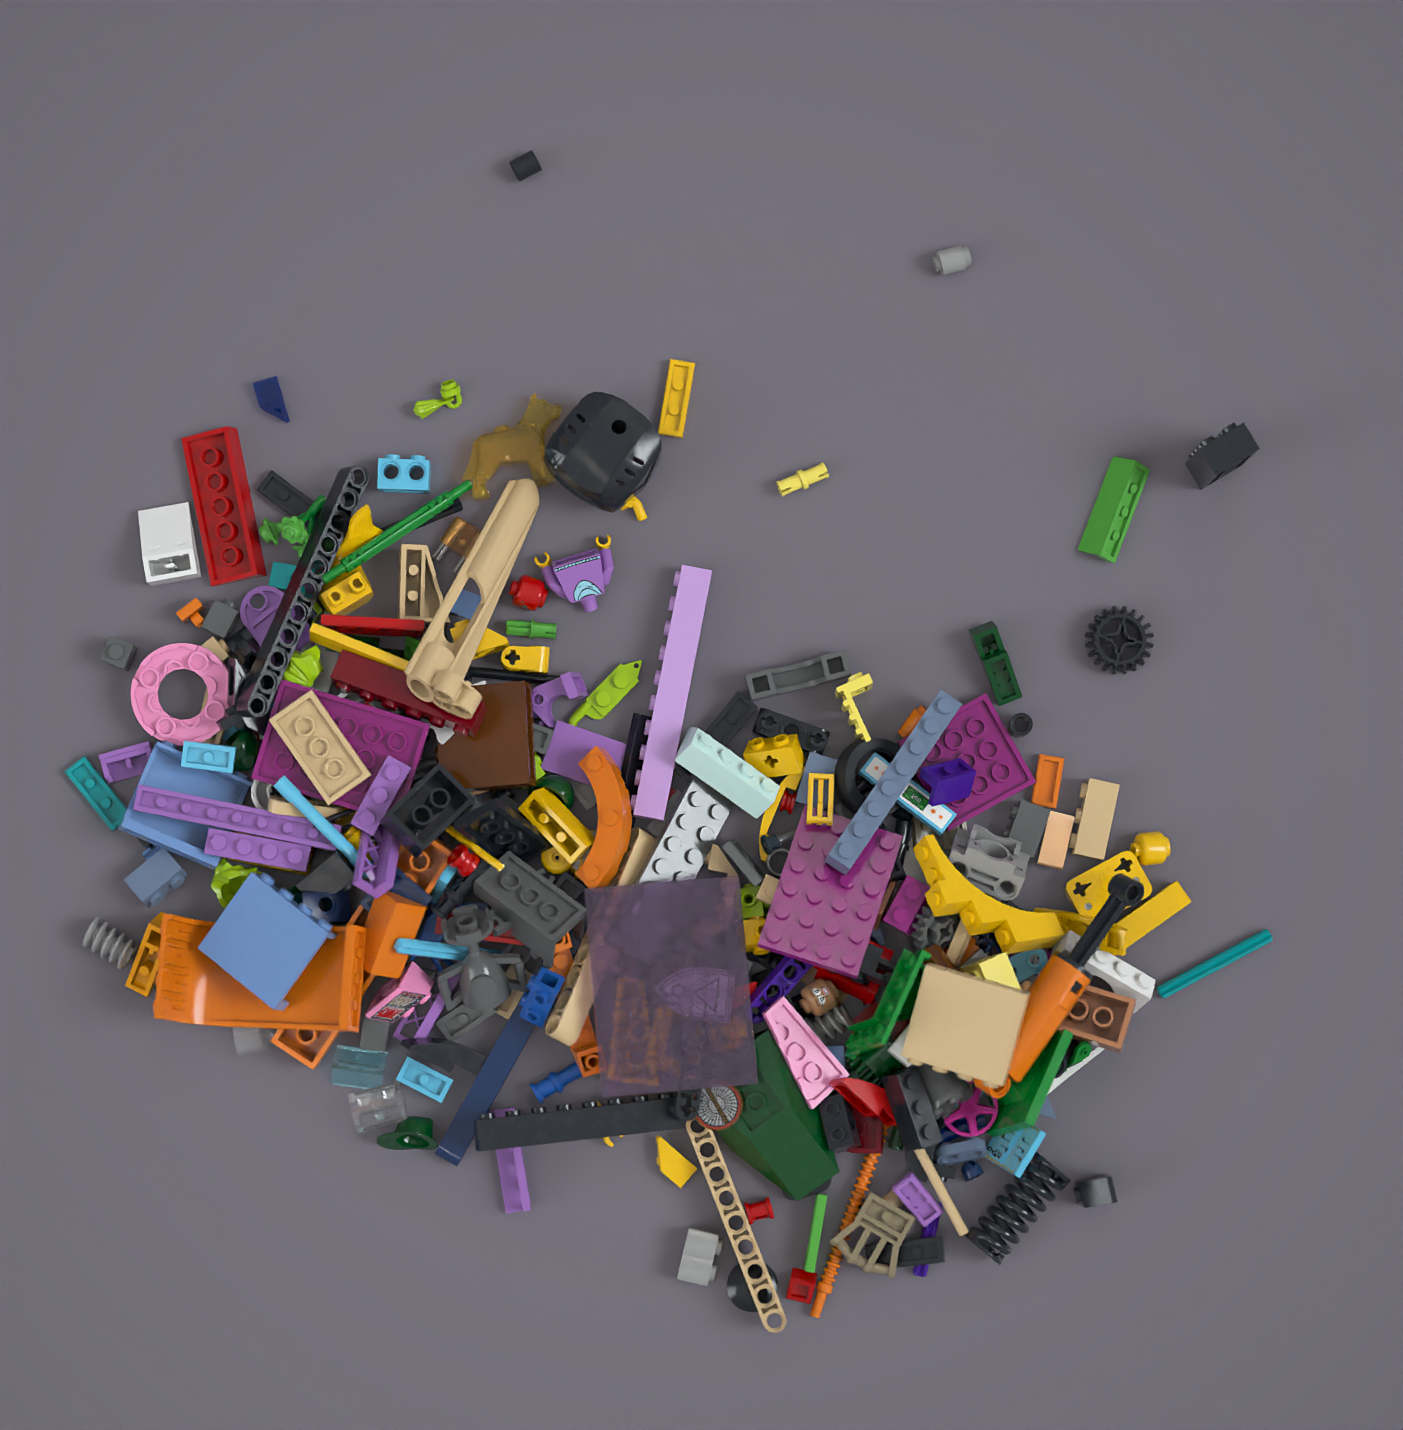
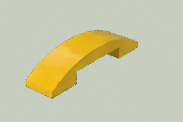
M804 766L800 773L787 775L780 783L774 803L764 812L759 833V854L762 862H766L768 855L762 848L760 837L762 835L770 836L767 835V831L785 788L793 792L796 791L805 769Z
M1034 908L1036 913L1055 912L1064 934L1071 930L1082 936L1095 918L1062 910ZM1114 924L1098 947H1100L1101 951L1124 956L1126 954L1128 930Z

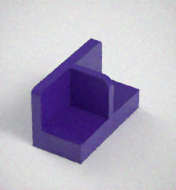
M961 758L921 768L919 777L932 787L928 804L934 807L969 797L976 771Z

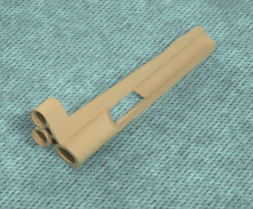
M520 479L508 482L404 671L407 676V686L416 697L425 702L432 701L443 710L464 719L472 718L483 698L471 686L472 683L464 681V678L540 504L538 489L533 480ZM468 578H472L480 589L481 601L460 639L450 643L444 635L445 620Z

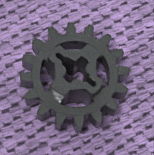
M923 906V914H917L918 922L912 924V927L916 928V931L911 934V937L916 939L913 944L919 947L918 950H924L933 944L940 945L943 951L944 948L949 949L961 920L958 917L960 914L934 917L931 908Z

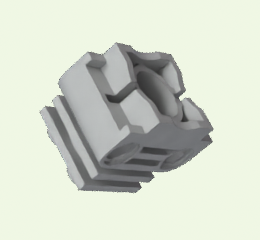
M974 824L971 832L961 828L957 829L948 859L971 884L986 895L1001 902V899L1012 900L1019 894L1025 880L1030 855L1020 852L1022 842L994 835L986 828Z

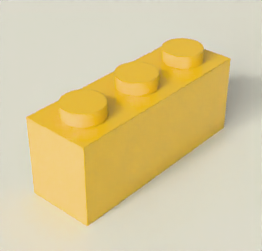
M542 787L533 791L518 808L570 864L583 859L591 850L595 837L550 789Z

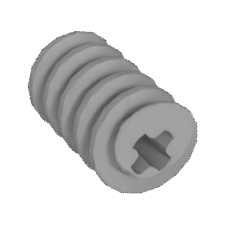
M96 917L84 935L83 946L88 948L92 945L91 951L93 953L101 950V958L105 959L109 956L110 964H115L118 961V969H124L137 955L140 944L133 948L134 939L132 938L126 943L123 942L125 933L115 937L116 928H112L109 932L106 931L108 923L105 922L98 926L99 917Z
M842 1002L840 1007L837 1005L831 1012L828 1011L822 1017L814 1015L815 1021L813 1022L808 1017L804 1018L808 1026L824 1044L827 1043V1035L834 1039L836 1038V1030L843 1034L845 1033L844 1025L847 1027L854 1025L850 1014Z

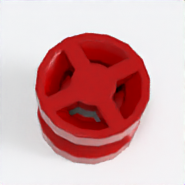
M460 844L448 856L447 864L452 868L456 867L458 873L466 877L475 870L480 857L475 853H470L468 847L464 844Z

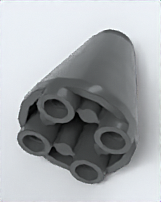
M922 1063V1066H918L935 1119L948 1117L955 1111L953 1106L959 1102L962 1104L968 1101L974 1095L971 1087L963 1079L957 1077V1074L953 1071L948 1070L947 1073L932 1070L933 1065ZM911 1064L908 1068L916 1067L918 1065Z

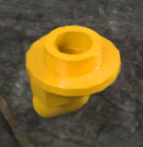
M636 496L620 508L622 511L633 508L638 521L647 518L643 505Z

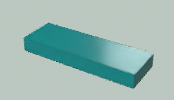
M83 756L64 772L110 830L115 831L119 827L127 807L88 758Z

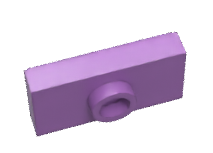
M912 1171L891 1186L894 1193L923 1227L944 1213L941 1205Z

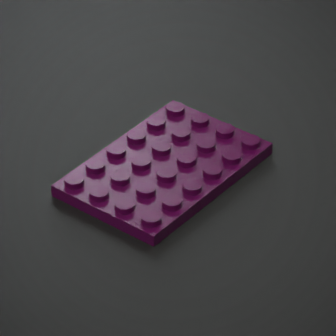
M281 679L269 719L310 690H313L372 774L333 802V804L357 811L388 755L412 767L389 810L411 790L431 724ZM268 721L251 779L275 785L285 775L300 790L301 794L325 801L276 729Z
M805 805L757 947L857 979L903 836L878 828L845 876L824 860L852 819L833 814L832 826L823 823L822 825H817V823L809 825L806 824L807 805ZM812 807V816L817 817V808ZM822 811V817H827V811Z

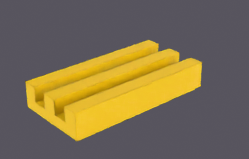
M808 773L806 824L817 823V825H822L823 823L832 826L834 774ZM814 779H818L817 817L812 816ZM824 780H829L827 817H822Z

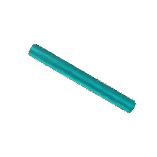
M1264 929L1164 982L1156 988L1159 996L1167 998L1272 942L1271 933L1268 929Z

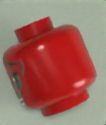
M522 575L518 581H512L508 594L512 595L513 605L533 612L537 608L543 607L548 589H545V584L542 580Z

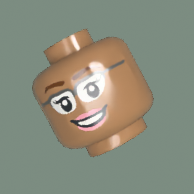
M818 978L801 989L802 999L799 1003L806 1014L811 1012L813 1015L820 1017L837 1006L839 994L830 980L825 981L822 978Z

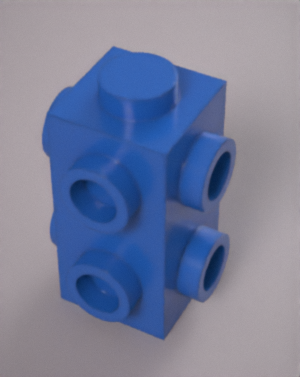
M543 966L538 975L532 974L526 986L530 991H525L519 1002V1005L523 1007L519 1017L542 1028L554 1006L565 977Z

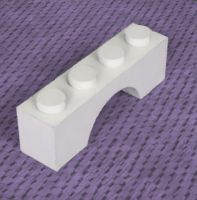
M1069 930L1053 945L1051 955L1056 950L1068 956L1081 936ZM1100 947L1095 950L1084 966L1092 975L1100 977L1109 983L1114 993L1135 999L1136 1005L1133 1013L1137 1012L1151 1000L1156 980L1109 952L1101 951Z

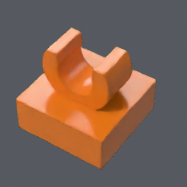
M195 598L176 612V614L185 624L191 620L199 629L205 620L200 612L205 607L199 599Z

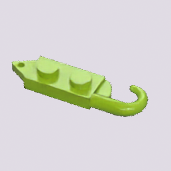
M642 660L625 665L621 663L572 713L568 724L577 726V723L585 715L595 720L605 718L639 683L638 676Z

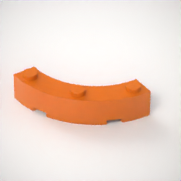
M595 746L578 765L587 775L596 796L598 807L597 832L586 860L575 874L592 892L602 893L617 874L623 855L627 852L631 835L632 811L629 792L625 787L619 767L604 748Z

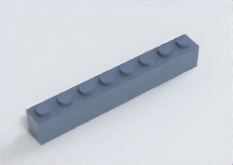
M939 691L824 860L826 863L846 876L962 703L944 691Z

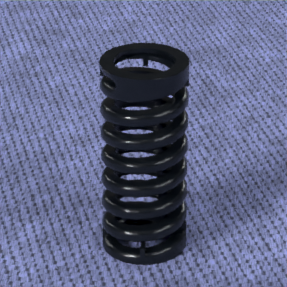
M1035 1152L1031 1159L1038 1167L1029 1163L1024 1170V1173L1029 1178L1024 1175L1018 1178L1014 1175V1182L1019 1188L1012 1184L1004 1186L1005 1192L1012 1200L1001 1194L995 1197L997 1204L1003 1211L994 1205L987 1207V1213L994 1221L985 1216L978 1217V1223L987 1233L973 1226L965 1234L970 1241L999 1265H1001L1002 1259L1005 1257L1003 1254L1008 1255L1011 1253L1010 1246L1002 1237L1013 1244L1020 1242V1237L1009 1225L1022 1233L1029 1231L1028 1225L1018 1214L1032 1223H1036L1038 1220L1037 1215L1026 1203L1040 1212L1047 1210L1045 1203L1034 1192L1048 1201L1053 1202L1055 1200V1194L1043 1181L1058 1191H1063L1070 1182L1062 1172L1038 1152ZM991 1246H993L994 1248H996V1249H997L998 1251H1000V1252H998V1254H997V1253L995 1252V1250H994Z

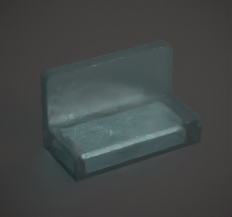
M337 1044L332 1062L331 1083L334 1085L382 1091L388 1052Z

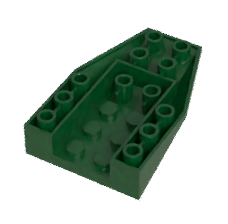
M770 1029L704 1074L703 1084L713 1080L727 1082L737 1091L741 1101L740 1113L737 1119L728 1127L716 1129V1131L732 1152L796 1201L800 1200L840 1172L835 1153L829 1149L819 1105L814 1109H809ZM697 1080L685 1089L688 1091L695 1090L698 1085ZM706 1086L705 1089L725 1124L728 1123L711 1090Z

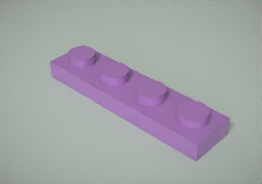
M209 828L204 854L307 872L312 847Z

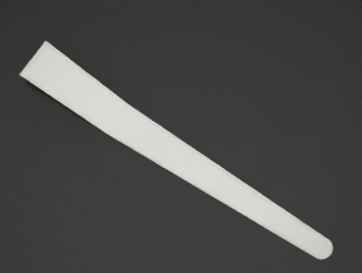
M1096 1048L1082 1062L1068 1068L1059 1078H1054L1048 1094L1102 1052L1104 1048Z

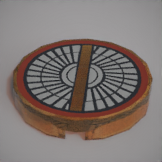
M714 1078L703 1082L699 1113L695 1119L701 1126L709 1130L721 1131L731 1127L739 1120L743 1112V1098L734 1083L726 1079ZM696 1094L692 1096V1099L696 1100Z

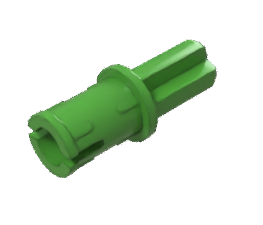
M509 619L506 622V634L529 636L530 639L532 637L555 640L557 623L534 622V619L531 621Z

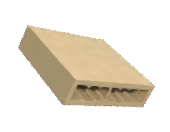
M928 963L924 969L901 1056L906 1057L907 1062L914 1065L922 1066V1063L933 1065L932 1070L947 1073L948 1070L958 1073L957 1077L964 1080L972 1081L973 1078L983 1080L982 1084L991 1088H998V1085L1003 1086L1008 1077L1031 992Z

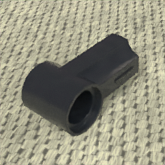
M244 626L227 638L225 642L234 655L239 658L242 665L249 669L253 666L260 649L257 646L259 643L251 635L247 627Z

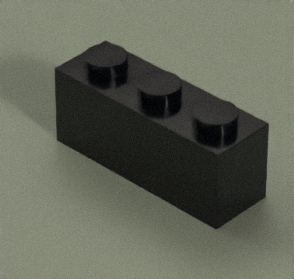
M918 1066L900 1069L881 1077L905 1151L924 1149L943 1141Z

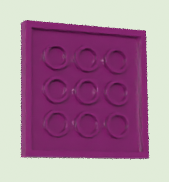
M986 693L958 709L914 774L921 787L931 794L932 787L919 777L921 768L961 758L976 771L970 796L944 804L957 814L946 828L947 832L1036 782ZM909 736L898 741V746L902 747Z

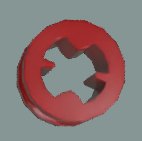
M785 789L779 808L780 812L786 810L791 815L797 796L796 792L790 794Z

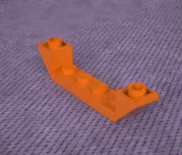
M569 932L555 944L553 967L550 969L565 977V980L573 963L570 948L573 946ZM588 1014L579 1037L570 1046L583 1078L608 1070L602 1047L596 1042Z

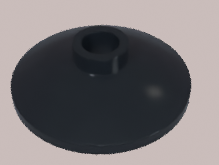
M738 1264L730 1272L727 1280L728 1296L739 1309L747 1312H758L751 1292L748 1290V1284L740 1264ZM757 1264L751 1265L747 1271L752 1279H759L763 1274L761 1266ZM765 1264L777 1294L778 1280L776 1274L771 1267ZM761 1289L757 1294V1299L762 1304H768L772 1300V1293L768 1289Z

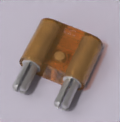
M456 516L440 538L441 544L432 557L440 561L447 549L450 548L462 557L453 569L454 573L458 570L460 571L459 568L462 567L461 565L470 553L481 531L459 516Z

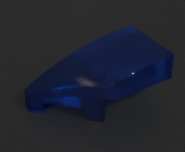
M274 376L253 382L259 407L286 423L290 422L278 377Z

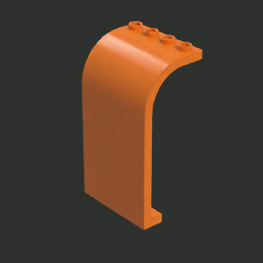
M163 914V921L160 924L161 943L157 953L159 966L155 977V985L157 987L156 999L153 1002L155 1019L218 1027L359 1032L367 928L357 925L333 926L331 930L337 934V937L335 939L326 938L284 997L289 1004L284 1011L273 1010L198 949V946L216 922L190 919L174 914Z

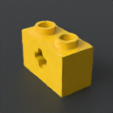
M779 734L775 737L764 739L762 737L754 738L748 741L743 753L745 762L752 765L768 778L798 774L801 772L805 762L797 734Z

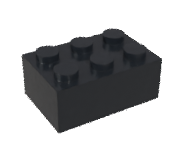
M438 763L384 815L380 823L417 858L476 799Z

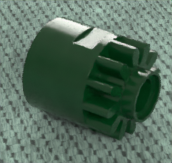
M888 1039L885 1045L858 1054L855 1060L848 1057L844 1059L851 1067L847 1071L851 1078L873 1083L879 1087L883 1084L881 1077L897 1071L903 1064L887 1051L892 1045Z

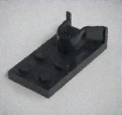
M497 798L486 801L483 805L453 821L456 831L498 860L507 851H510L522 861L527 862L554 847L523 814L515 812Z

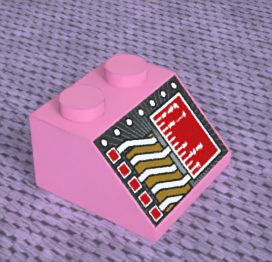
M412 961L404 967L400 979L391 978L378 989L365 1016L369 1019L392 1023L401 1016L406 1018L412 1013L417 1003L422 1005L432 995L430 990L434 981Z

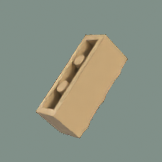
M1092 778L1087 779L1086 783L1081 784L1079 798H1083L1081 808H1076L1074 823H1078L1076 833H1071L1068 848H1072V855L1099 861L1104 860L1120 787L1119 784Z

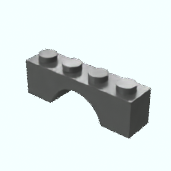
M842 650L801 663L746 674L745 680L750 699L754 702L849 678L851 671L846 652Z

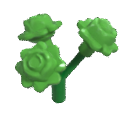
M319 495L306 512L290 518L283 517L282 521L276 524L264 518L263 525L259 527L262 539L266 543L273 542L275 545H278V538L281 533L282 537L291 544L299 542V545L292 546V549L298 551V557L300 558L314 528L315 516L322 509L326 498L323 495ZM309 519L307 532L305 530L304 523Z

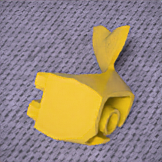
M366 504L361 507L350 519L347 534L339 547L330 569L338 565L342 558L383 532V530L373 525L369 505ZM360 565L349 573L344 572L328 584H323L318 596L329 615L345 616L368 603L374 593Z

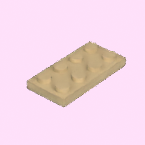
M310 690L269 719L328 805L372 775L313 690Z

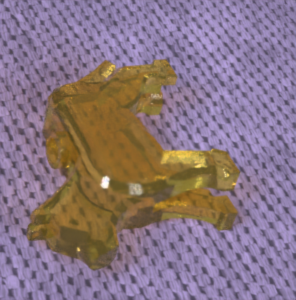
M536 393L532 394L525 414L514 428L509 429L508 425L498 426L494 428L493 433L484 434L475 439L467 469L462 477V481L473 479L472 493L474 500L490 499L486 484L496 475L500 465L528 463L533 480L538 488L551 485V482L557 481L549 472L543 457L547 427L551 422L560 418L561 404L551 405L546 399L537 400Z

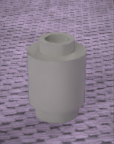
M958 245L936 251V257H933L934 268L936 272L940 271L942 276L966 270V267L972 265L967 246L961 247Z

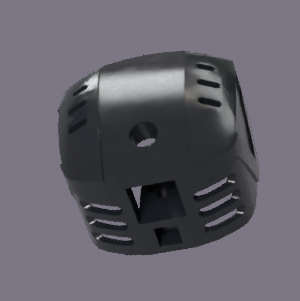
M592 392L580 400L555 433L553 432L545 448L543 460L553 477L572 495L594 508L614 513L645 488L659 463L662 442L655 427L646 416L626 401L612 394ZM583 417L585 422H581L579 419ZM572 427L577 431L575 434L570 431ZM562 438L568 441L567 445L561 441ZM633 458L641 460L642 462H644V465H640L634 462ZM628 469L636 475L633 477L625 473L624 470ZM620 480L625 483V486H620L616 481Z

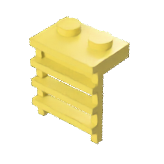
M862 672L849 677V681L846 684L837 687L835 696L837 699L842 697L841 709L843 713L848 711L850 714L848 724L849 726L855 725L856 727L855 739L861 738V740L865 739L868 742L871 741V738L852 697L872 689L873 681L869 673L863 676Z

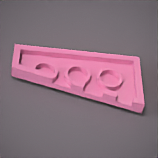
M781 996L762 1014L809 1109H814L834 1090L829 1084L832 1079L844 1078L850 1074L786 998Z

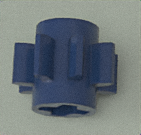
M994 932L977 935L979 938L975 945L979 946L984 953L990 951L992 955L1000 953L1001 948Z

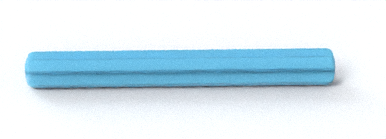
M405 938L396 939L394 949H396L397 953L462 961L469 953L468 946ZM479 948L481 950L487 951L490 954H502L503 952L500 950Z

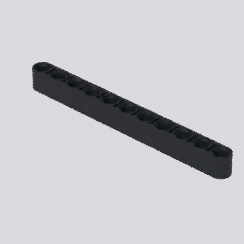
M363 466L343 467L339 470L238 697L236 710L242 717H262L270 707L324 584L323 577L321 576L330 570L349 527L350 519L354 515L368 484L369 473ZM352 473H353L354 476H355V481H354V482H353L352 479H351V474H352ZM342 495H343L344 498H345V503H344V505L342 504V501H341ZM332 517H333L334 520H335V526H334V527H333L332 524H331ZM322 540H323L324 543H325V549H324V550H323L322 547H321V542H322ZM312 563L315 565L314 573L311 570ZM302 586L305 588L304 596L301 593ZM292 608H293L294 611H295V617H294V619H293L292 616H291V610H292ZM282 631H283L284 634H285V640H284V642H283L282 639H281V633H282ZM272 654L275 657V662L273 665L271 663ZM262 677H263V679H264V681H265V684H264V687H263V688L261 687V684H260V681H261V678H262ZM251 701L254 702L255 706L253 711L250 709Z

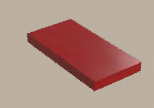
M321 614L319 622L321 626L344 634L410 636L416 638L422 636L425 620Z

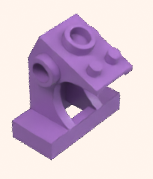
M567 672L560 675L559 678L537 686L532 690L533 717L536 719L540 717L542 719L539 722L541 726L555 727L556 723L551 709L553 702L558 697L565 695L570 700H582L589 696L581 673Z

